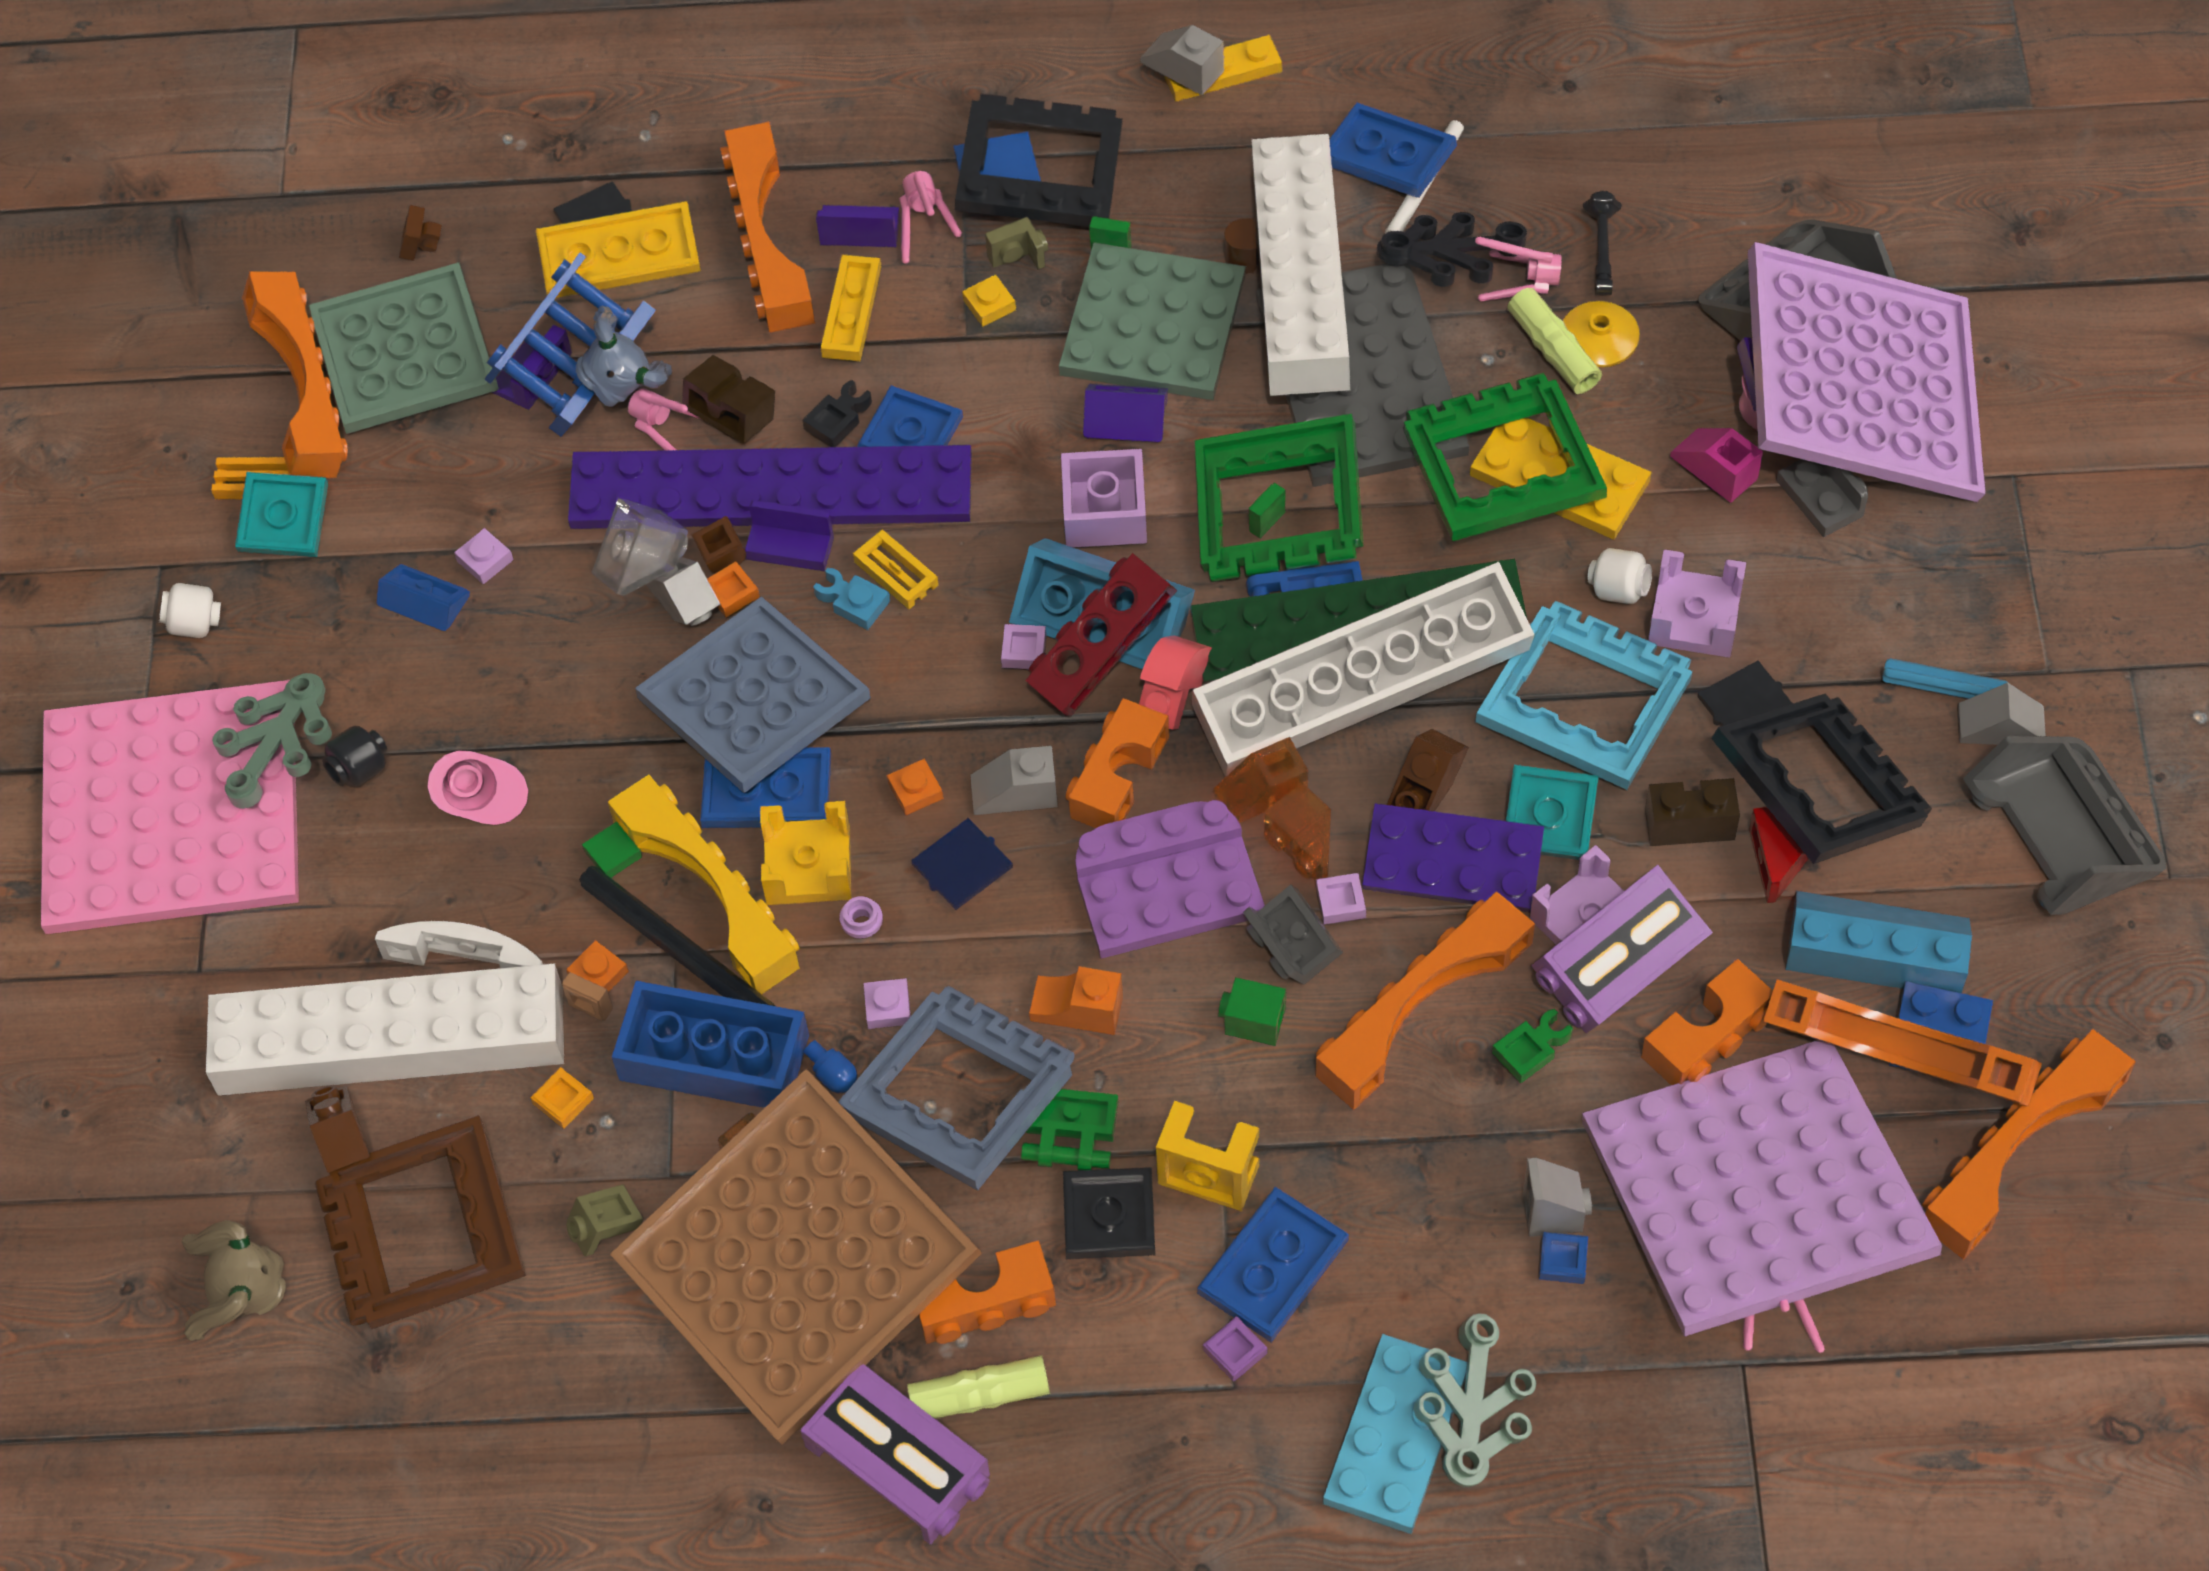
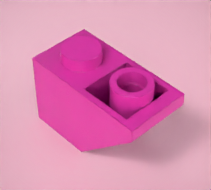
M1697 428L1671 451L1670 457L1732 503L1758 480L1763 451L1733 428Z

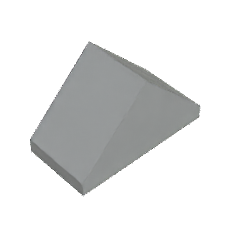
M2010 683L1998 686L1958 704L1960 743L1998 745L2007 736H2046L2044 706Z

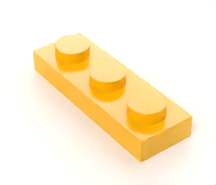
M1270 35L1224 47V72L1205 93L1282 72V61ZM1164 75L1175 102L1200 95Z
M842 255L821 344L822 358L861 361L881 272L880 258Z

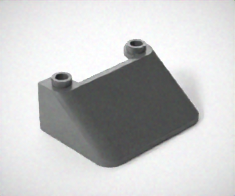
M1810 219L1791 225L1766 244L1897 279L1882 237L1877 230ZM1748 258L1707 288L1698 298L1701 308L1740 341L1744 337L1752 338Z
M2007 736L1963 778L1971 790L1973 801L1980 808L1991 810L1993 807H2003L2049 880L2040 886L2036 896L2040 905L2050 915L2067 914L2156 877L2166 869V860L2095 752L2079 738Z

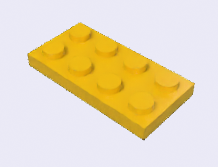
M1526 417L1495 427L1470 466V476L1496 488L1505 485L1515 488L1527 484L1529 478L1543 474L1549 477L1564 474L1570 465L1552 428ZM1587 444L1607 486V498L1554 512V514L1615 540L1648 486L1652 472Z

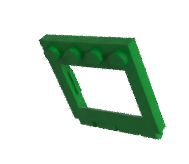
M1540 373L1516 380L1517 390L1515 391L1511 383L1508 382L1478 391L1479 401H1476L1473 394L1469 393L1441 401L1442 411L1440 412L1437 411L1434 403L1406 411L1408 421L1404 422V433L1452 541L1607 498V486L1556 379L1548 381L1546 375ZM1545 412L1557 441L1570 465L1566 472L1554 477L1543 474L1529 478L1527 484L1515 488H1510L1507 485L1494 488L1489 491L1487 496L1476 499L1468 496L1459 498L1453 485V475L1441 449H1437L1435 443Z
M1352 413L1195 440L1200 560L1204 572H1209L1212 582L1240 578V566H1245L1247 576L1280 571V560L1285 559L1287 570L1320 565L1321 553H1325L1327 563L1356 559V548L1364 547L1356 429ZM1335 460V468L1332 471L1334 500L1336 508L1338 507L1339 529L1223 547V508L1220 479Z

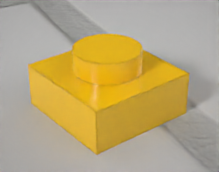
M997 275L962 291L963 301L982 327L1016 311L1014 298Z

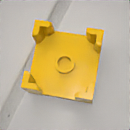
M845 801L826 802L824 804L826 819L785 822L781 806H760V822L764 838L765 864H761V882L767 905L852 899L850 825Z
M1174 1101L1156 1145L1158 1184L1242 1211L1259 1168V1157L1252 1156L1259 1139V1127L1243 1122L1237 1123L1226 1152L1184 1138L1193 1117L1194 1108L1190 1105Z

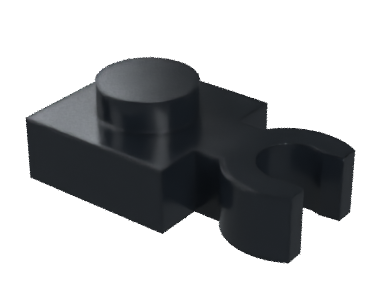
M853 380L846 382L842 386L841 396L837 400L828 394L802 420L804 430L830 447H836L860 423L858 413L867 410L871 406V392L866 390L860 397H851L857 392L856 384Z

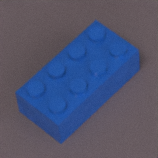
M636 981L612 1054V1060L619 1081L765 1108L797 1078L808 1042L809 1031L803 1011Z

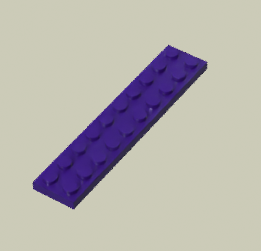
M971 445L573 452L568 522L570 529L706 527L728 516L733 526H752L749 510L752 500L825 510L830 513L832 524L970 522Z

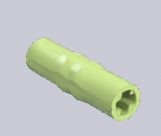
M1525 288L1516 293L1508 303V311L1529 335L1534 346L1542 352L1546 361L1553 365L1574 393L1583 394L1592 389L1601 379L1602 372L1580 346L1574 334L1568 331L1564 322L1554 314L1534 288Z
M1042 1356L1000 1365H985L976 1370H962L953 1375L908 1384L910 1400L934 1419L959 1413H973L982 1408H996L1005 1403L1050 1394Z

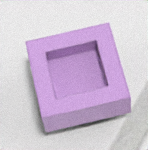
M485 528L454 552L457 562L482 584L486 583L513 561L511 551Z
M1005 624L1001 654L1002 668L1029 669L1032 662L1045 652L1046 626Z
M1358 873L1316 879V891L1323 925L1366 918V907Z
M907 978L864 983L868 1029L901 1026L911 1017Z

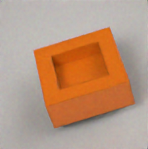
M736 561L707 578L720 602L717 608L725 618L760 598L758 588Z
M925 758L887 775L888 784L905 815H909L944 799L943 791Z
M596 940L566 969L567 974L571 972L606 988L607 992L629 972L625 962Z

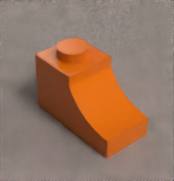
M1079 966L1078 972L1067 976L1049 977L1038 975L1029 1011L1030 1021L1115 1035L1123 1000L1122 973Z

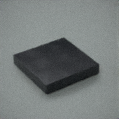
M1152 1167L1063 1171L1066 1259L1156 1255Z

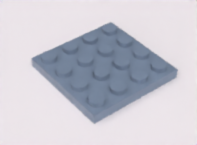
M763 597L758 598L635 688L637 698L743 793L870 699L869 688Z

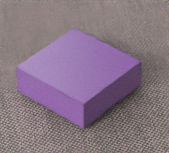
M1236 1316L1203 1344V1351L1235 1382L1267 1354V1347Z

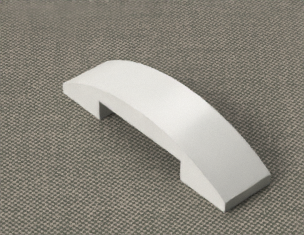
M447 921L406 923L377 931L375 937L383 959L424 966L429 951L496 963L500 965V968L543 965L542 961L533 952L515 940L498 932L465 923Z

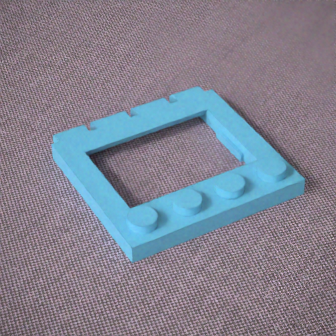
M1555 601L1550 609L1542 606L1530 625L1534 632L1530 650L1509 659L1477 711L1476 723L1628 790L1691 681L1693 671L1688 669L1691 659L1666 648H1663L1659 656L1654 655L1657 644L1627 631L1621 640L1617 639L1620 628L1590 615L1584 623L1579 622L1582 616L1581 611L1558 601ZM1548 641L1658 689L1655 696L1651 695L1633 727L1634 732L1627 744L1619 741L1610 743L1597 737L1595 730L1581 724L1572 726L1559 720L1558 714L1543 707L1533 709L1521 703L1520 697L1516 696V694L1543 654Z

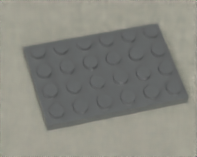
M1408 263L1402 266L1382 264L1342 272L1349 350L1350 390L1285 395L1293 423L1352 413L1356 429L1359 478L1419 466L1404 433V422L1408 421L1406 411L1434 403L1437 411L1440 412L1442 411L1440 402L1453 398L1411 266ZM1257 289L1256 299L1265 326L1262 289ZM1466 435L1435 443L1437 449H1441L1445 460L1469 455V444ZM1335 460L1306 464L1313 487L1333 483L1332 469L1335 468Z

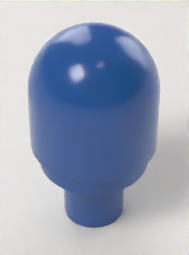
M816 1040L812 1041L805 1048L804 1054L815 1063L812 1070L816 1073V1078L830 1091L845 1093L857 1080L855 1066L840 1051H836L834 1048L826 1051Z

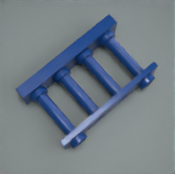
M581 252L572 263L564 259L551 277L557 283L509 347L505 348L502 344L499 345L487 361V364L492 369L484 379L491 384L499 372L503 370L553 408L551 412L556 415V418L548 428L560 437L573 424L595 394L593 390L588 389L578 378L576 373L577 361L533 329L542 315L546 313L589 347L596 339L594 330L554 300L565 285L569 286L596 308L608 306L612 313L617 316L616 328L620 330L619 333L629 337L632 341H634L656 311L645 301L635 311H632L629 307L625 310L575 272L586 258ZM523 341L574 379L572 383L578 388L571 397L566 393L561 395L511 357Z

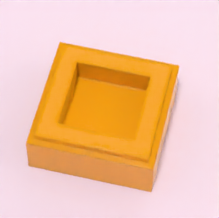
M561 1067L530 1097L534 1106L563 1129L594 1099L592 1092Z

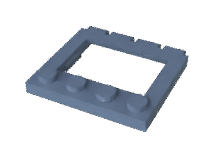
M947 986L939 995L933 991L929 994L838 1102L860 1125L978 1191L1072 1076L1070 1065L1074 1060L1075 1054L1050 1039L1043 1042L1042 1035L1016 1021H1011L1008 1024L1009 1018L980 1002L974 1005L975 1000L951 986ZM936 1029L1032 1080L1024 1091L1021 1089L998 1116L995 1120L996 1125L982 1142L975 1138L969 1139L956 1132L952 1125L941 1119L935 1120L922 1113L919 1107L907 1100L901 1101L886 1093L887 1086Z

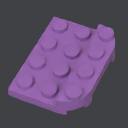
M1221 801L1191 802L1108 823L1083 834L1079 840V847L1076 853L1077 882L1101 959L1249 921L1243 911L1249 906L1257 911L1265 906L1242 839L1241 825Z

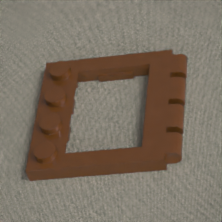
M479 1115L369 1153V1158L329 1172L328 1176L320 1178L315 1182L321 1210L328 1213L323 1218L331 1250L339 1251L333 1257L341 1289L349 1290L344 1293L343 1297L351 1325L356 1326L368 1323L371 1329H375L526 1276L484 1123ZM447 1156L476 1264L456 1271L450 1269L409 1283L407 1288L390 1293L363 1184Z

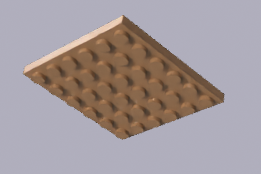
M807 1069L610 1253L624 1271L782 1445L819 1410L851 1373L862 1364L866 1365L982 1254L974 1243Z

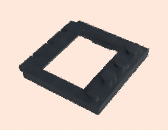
M981 93L980 101L972 100L955 197V210L1022 219L1028 217L1031 220L1089 227L1092 217L1109 219L1123 118H1116L1115 109L1090 107L1089 114H1083L1082 105L1052 102L1050 110L1044 109L1045 101L1015 98L1014 105H1008L1007 96ZM998 122L1101 135L1099 151H1096L1092 178L1094 187L980 174L981 171H984L988 147V138H986L988 123Z
M1826 693L1720 726L1711 738L1813 864L1919 828L1932 810V807L1914 786L1904 788L1908 783V779L1888 755L1878 757L1883 749L1863 725L1853 726L1857 722V718L1839 697L1830 699ZM1814 725L1884 811L1880 809L1853 818L1848 824L1835 828L1830 821L1820 818L1815 813L1813 808L1815 803L1804 789H1799L1790 783L1787 776L1789 771L1778 758L1771 757L1763 750L1762 742Z

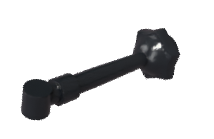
M1608 191L1595 192L1589 200L1583 203L1584 210L1592 218L1598 219L1596 295H1612V279H1610L1612 271L1611 264H1609L1607 219L1618 212L1622 204Z

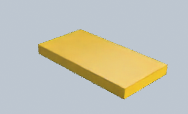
M687 201L536 229L547 295L557 283L551 277L564 259L572 263L580 252L586 258L575 272L598 290L701 271ZM565 285L556 298L576 295L578 293Z

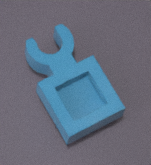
M827 568L825 571L826 579L833 583L831 587H823L815 583L813 586L815 596L822 602H834V613L869 630L889 604V592L857 575L848 583L843 580L842 574L838 570Z

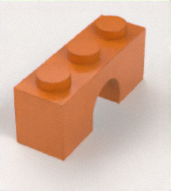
M1125 698L1122 699L1116 712L1111 710L1103 723V735L1099 743L1091 744L1084 759L1085 768L1080 777L1074 776L1067 788L1066 800L1069 801L1071 819L1094 828L1126 819L1134 804L1133 782L1119 777L1114 772L1126 764H1138L1148 769H1153L1170 737L1168 715Z
M1736 959L1706 986L1703 1005L1716 1017L1717 1021L1709 1026H1695L1687 1022L1677 1012H1674L1645 1037L1641 1058L1671 1086L1678 1083L1681 1085L1688 1080L1690 1082H1697L1704 1075L1709 1074L1712 1069L1711 1064L1719 1057L1723 1056L1725 1059L1730 1057L1743 1042L1742 1038L1753 1029L1755 1032H1758L1768 1024L1763 1020L1773 990L1739 959Z
M1039 1240L997 1252L996 1260L999 1278L995 1285L986 1291L970 1292L962 1288L955 1279L918 1315L926 1344L935 1341L940 1344L949 1343L960 1338L962 1333L979 1328L982 1331L993 1330L1002 1326L1006 1320L1020 1316L1025 1318L1037 1317L1046 1313L1050 1307L1056 1306L1054 1286Z

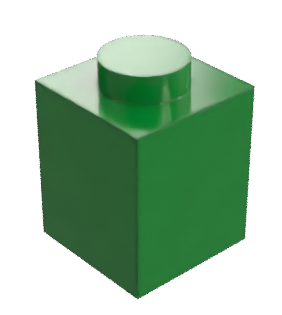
M1235 977L1231 993L1224 991L1219 1007L1218 1016L1225 1018V1035L1276 1046L1286 1010V988Z

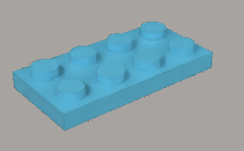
M1382 1334L1323 1497L1324 1505L1412 1534L1442 1445L1427 1424L1421 1422L1415 1416L1414 1404L1425 1393L1434 1392L1440 1395L1445 1402L1443 1416L1449 1424L1454 1413L1433 1381L1426 1378L1419 1369L1420 1358L1430 1349ZM1449 1356V1372L1462 1389L1466 1378L1468 1362ZM1429 1357L1431 1368L1440 1371L1439 1361ZM1424 1401L1425 1411L1435 1415L1434 1405L1431 1402Z

